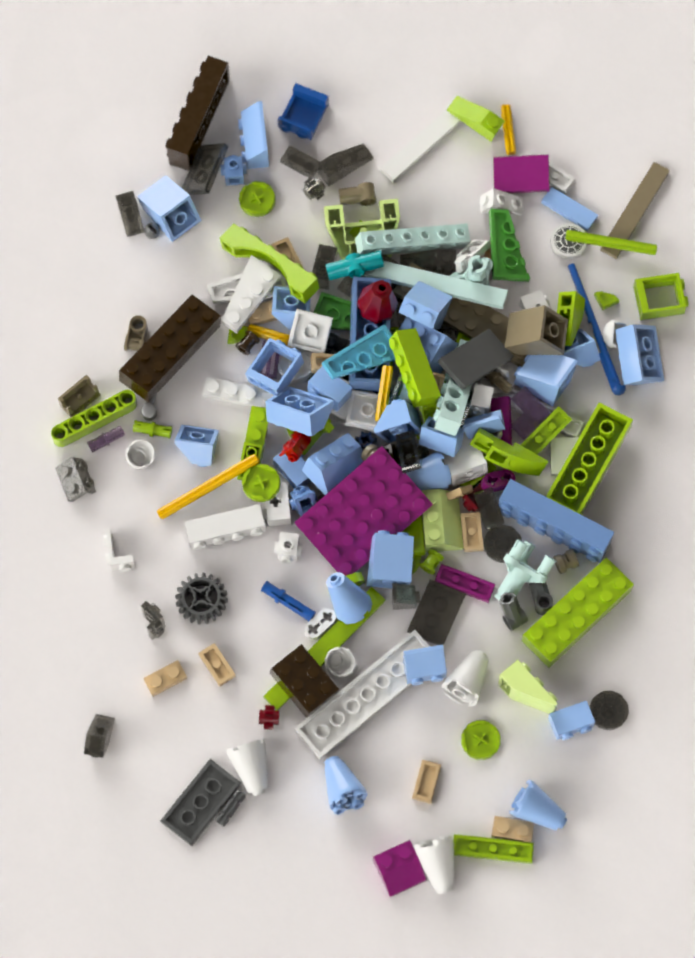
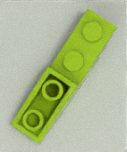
M251 407L241 461L255 454L259 459V464L262 462L269 423L267 422L266 408ZM245 472L238 475L237 480L242 481Z
M480 427L469 444L485 453L484 459L522 474L540 476L548 463V460L515 442L511 446Z

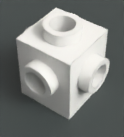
M280 532L279 542L275 541L274 553H277L278 560H281L283 563L297 562V556H301L302 544H299V534Z

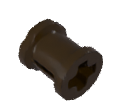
M248 330L245 332V337L241 342H237L235 346L241 353L248 356L250 350L255 344L260 342V339Z

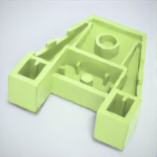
M398 199L380 200V220L345 223L343 204L324 206L323 208L325 227L341 260H344L351 253H357L356 237L349 234L353 227L366 226V228L362 227L360 232L397 229L400 220ZM392 254L382 255L383 261L390 262Z

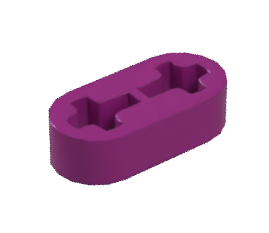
M504 469L486 474L481 480L480 485L485 492L493 493L504 490L509 482L508 480L512 479L515 481L516 477L512 471Z

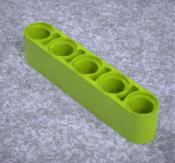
M123 390L54 426L51 430L54 444L58 447L67 446L134 411L137 407L135 393L131 390ZM130 398L132 402L124 403V400ZM110 407L116 408L113 412L107 411ZM92 416H98V417H99V418H98L97 420H95V421H91V420H90V418H91ZM75 425H82L78 430L73 429ZM60 433L65 434L63 438H56Z

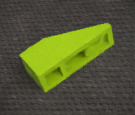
M459 96L454 98L446 110L490 142L505 122L492 111Z
M576 291L559 292L557 313L568 319L565 346H572L584 316L585 298Z

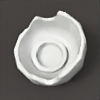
M611 320L606 324L602 334L603 341L608 347L618 349L615 329L626 327L627 324L619 320Z
M146 439L134 440L126 450V460L135 469H145L154 461L155 448Z
M334 647V649L328 651L325 657V667L334 676L346 677L353 673L356 667V658L349 649Z

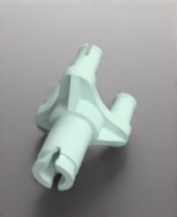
M475 255L469 259L468 268L465 272H454L450 277L490 286L489 276L493 268V262L487 257L480 259V255Z
M517 539L509 554L507 553L503 558L508 574L499 587V592L494 597L500 600L501 595L512 592L517 596L525 582L545 583L548 579L547 575L556 561L545 555L538 569L534 570L527 564V559L536 546L527 540L522 542Z

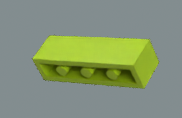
M417 329L397 330L390 337L389 345L396 358V365L400 369L402 381L407 388L408 397L413 407L433 405L441 397Z

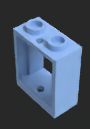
M269 338L245 373L248 382L274 396L288 387L303 365L302 353L296 348L291 349L278 339L275 341ZM274 352L293 361L279 382L260 374Z

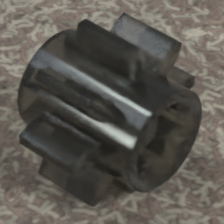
M310 177L304 182L303 192L310 200L315 198L319 200L324 196V189L326 187L319 178L312 179Z

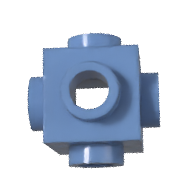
M231 155L225 157L224 165H221V176H225L226 186L244 184L243 174H247L246 163L242 162V156Z
M307 485L298 486L289 492L291 497L289 500L292 510H296L300 516L315 505L318 500L315 491L310 490Z

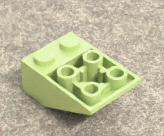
M516 660L500 674L498 685L510 699L548 714L556 711L558 705L556 702L557 698L552 692H547L543 688V682L538 677L534 678L532 676L530 668L524 662L521 663L519 660Z

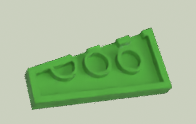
M490 209L491 260L493 262L492 280L529 282L530 276L525 268L526 263L520 252V244L515 236V228L509 210Z
M321 292L313 313L333 317L331 329L350 331L351 301Z

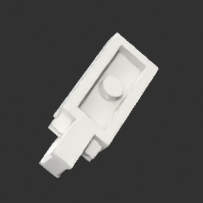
M472 240L456 255L457 259L454 262L456 272H465L471 257L484 255L491 247L490 241Z

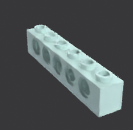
M468 224L364 231L358 234L355 242L357 253L361 255L381 250L382 255L464 249L470 242Z
M460 339L456 348L460 347L468 341ZM446 372L444 379L446 383H443L440 394L443 396L438 399L436 407H439V410L436 409L433 420L436 421L434 429L456 436L462 423L471 385L462 390Z

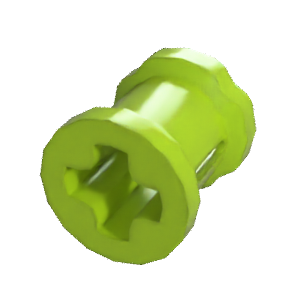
M430 549L427 558L419 566L426 573L434 575L439 562L443 561L444 557L437 551Z

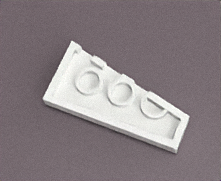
M251 255L221 323L237 334L281 279V274Z
M267 265L281 274V279L275 286L287 287L282 273L274 266ZM242 274L207 285L213 304L230 302ZM273 289L264 300L273 299Z

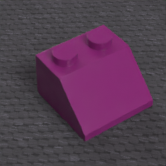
M410 840L373 856V862L389 897L427 881Z

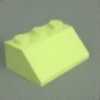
M442 489L421 490L433 504L422 514L425 552H428L430 549L435 551L463 550L459 498L448 500L446 493L450 491Z

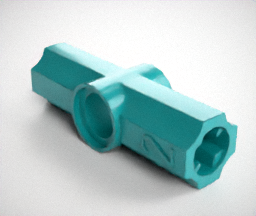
M381 250L363 255L351 253L344 260L326 264L330 281L346 276L351 278L361 277L366 271L384 267Z

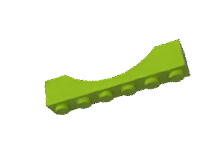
M233 223L219 238L222 249L234 257L250 258L253 255L257 259L265 261L278 269L285 277L291 295L303 303H306L320 289L318 278L314 273L307 272L299 263H294L285 254L278 253L270 244L266 245L258 236L251 235L243 226L239 227Z

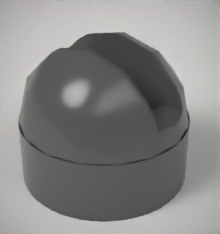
M155 223L147 224L145 227L146 237L149 239L157 238L160 234L158 225Z

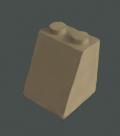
M545 305L509 313L505 348L516 355H564L568 319Z

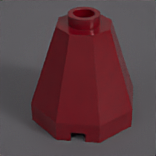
M384 280L376 281L364 287L357 301L362 317L376 324L386 319H392L398 305L389 282Z

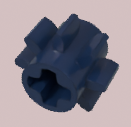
M361 431V436H355V440L361 445L363 451L368 445H375L377 437L372 438L371 432L367 434Z

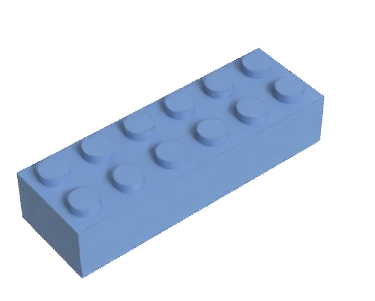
M353 277L351 285L350 345L384 324L390 331V320L386 319L376 324L364 319L360 308L358 309L357 301L364 287L379 280L389 282L391 286V279ZM390 362L349 374V385L352 387V390L379 392L382 367L384 365L390 366Z
M512 479L509 480L499 498L498 511H500L502 516L506 518L511 517L517 520L518 524L533 528L539 535H547L553 542L568 546L574 553L580 552L586 555V558L592 562L597 561L600 563L612 542L614 531Z

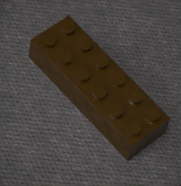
M208 55L206 61L201 63L199 77H195L193 82L194 88L192 92L189 91L186 98V106L181 108L180 119L178 123L175 122L172 129L173 135L171 138H168L165 145L170 165L190 171L230 81L228 62Z
M192 294L119 370V381L149 402L220 327L221 315Z

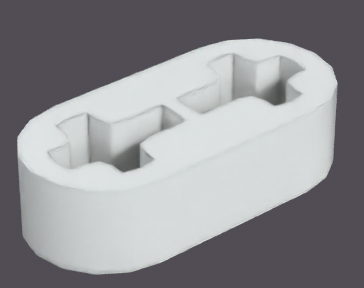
M330 608L321 610L305 625V636L309 640L319 639L336 623L334 610ZM326 614L327 616H329L331 614L332 621L326 620L322 624L321 622L324 620V615ZM319 625V627L317 628V634H309L310 627L314 629Z

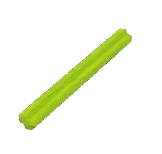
M574 230L566 231L565 240L649 255H656L657 252L656 244Z

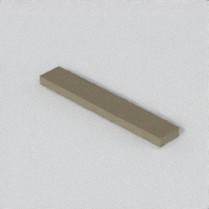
M653 162L610 232L609 237L629 240L668 176L669 169ZM601 247L600 249L601 252L615 259L618 258L622 251L608 247Z

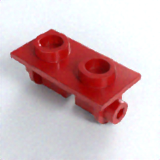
M297 431L291 434V440L283 445L284 449L279 455L286 454L290 462L297 461L311 443V436H306Z

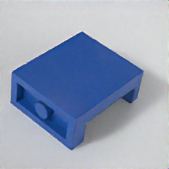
M295 83L293 94L282 116L278 117V127L282 131L294 133L302 139L312 140L329 105V96Z

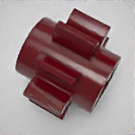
M265 705L264 710H259V724L264 725V730H273L274 725H279L280 710H275L274 705Z

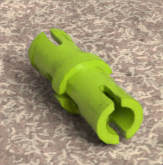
M134 421L133 432L149 434L150 437L155 435L171 438L172 426L158 425L153 421L151 423Z

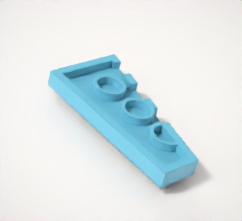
M384 324L323 361L322 366L333 380L395 361L396 358L389 345V339L392 334Z

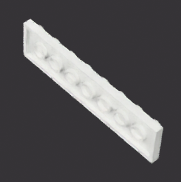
M414 630L295 727V731L316 756L322 759L412 684H407L403 664L404 651L430 646Z

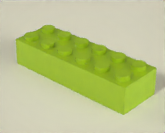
M599 402L546 497L583 515L632 428L633 419Z
M606 557L523 634L522 642L550 668L632 591L634 584Z

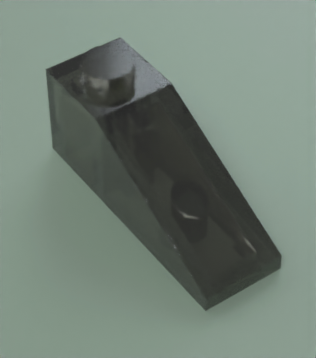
M360 144L334 153L319 162L318 173L329 187L368 163L374 157L364 144Z
M433 249L400 255V265L409 267L411 262L426 271L451 276L455 272L456 250Z
M411 430L396 435L402 473L422 468L423 456L415 431Z

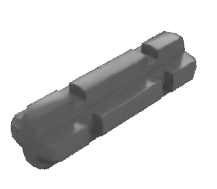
M236 790L233 794V799L231 798L222 810L223 813L219 814L216 818L218 824L225 826L228 823V818L233 816L240 806L239 803L245 799V793Z

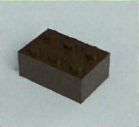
M302 644L274 665L269 673L306 718L339 691L336 684Z

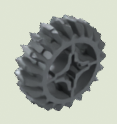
M204 572L202 577H198V574L195 573L194 579L188 576V583L182 581L181 585L183 587L177 588L180 594L175 595V598L179 600L176 602V607H180L178 611L180 614L184 613V619L190 617V623L197 619L198 625H201L202 620L209 624V618L212 621H216L215 615L221 617L222 612L220 610H226L224 604L228 603V598L225 597L227 591L223 590L225 588L224 584H219V578L213 580L212 574L206 578ZM197 586H206L203 589L195 588ZM213 590L218 595L215 605L209 599ZM188 593H191L194 598L190 607L186 604ZM205 596V600L201 599L198 601V597L203 598ZM200 608L207 609L204 612H197Z

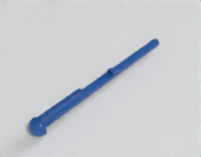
M574 263L569 264L568 269L576 290L585 298L584 310L588 324L592 323L594 336L601 352L599 353L600 361L612 393L620 396L625 393L626 386L620 383Z

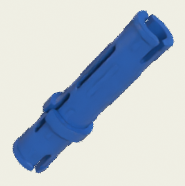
M266 581L261 588V592L275 599L274 602L283 604L308 622L316 614V611L286 593V590H280L269 581Z

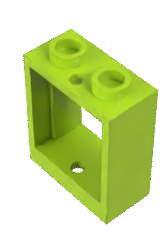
M679 273L639 278L634 281L633 289L640 321L681 315L685 313L686 307L689 306L688 297L684 296L683 290H685L684 280L680 279ZM674 286L677 300L676 306L649 309L645 289Z

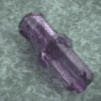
M118 426L105 434L102 432V435L88 441L87 444L93 453L106 445L110 446L109 443L123 437L125 433L122 427Z

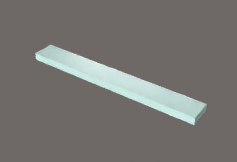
M384 261V267L366 271L363 275L369 278L391 279V283L411 288L418 281H421L453 296V298L498 309L504 308L508 295V290L387 261Z

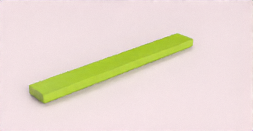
M373 587L366 592L371 598L372 607L370 612L367 611L364 614V619L354 624H345L343 621L338 620L308 650L320 667L325 664V657L328 651L334 649V647H341L386 601ZM278 683L263 696L270 705H274L276 710H279L290 699Z

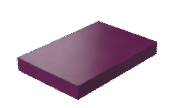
M548 154L493 157L494 189L510 194L550 192Z

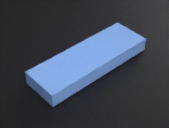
M553 187L550 188V192H547L541 201L543 205L586 231H589L598 218V214Z

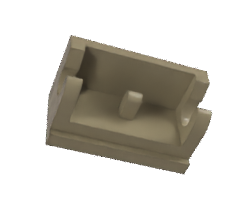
M85 375L58 397L60 407L70 417H73L101 394L98 387L92 384L88 375Z

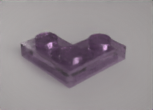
M525 386L511 398L524 412L512 423L513 430L524 440L551 413Z

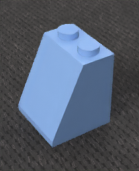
M166 175L137 196L143 210L172 242L201 221L190 195Z
M418 281L404 297L399 313L432 329H440L453 296Z
M527 355L524 359L525 364L522 367L519 366L514 373V376H516L514 383L553 407L571 382L578 361L562 355Z
M378 531V533L373 535L367 587L405 590L412 581L414 536H409L408 533L399 532L397 535L389 534V531Z

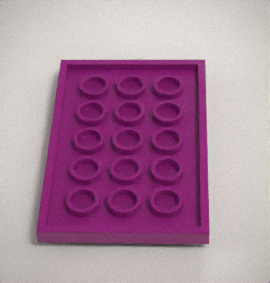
M381 446L294 523L337 572L347 576L355 573L369 561L372 537L375 533H378V531H389V534L397 535V533L406 529L433 504Z

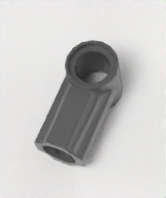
M528 583L534 600L535 611L543 616L553 606V598L549 593L547 583ZM544 601L548 603V606L542 607L539 603Z
M513 592L501 595L499 603L504 613L502 618L508 629L513 631L526 623L528 617L520 607L517 597Z

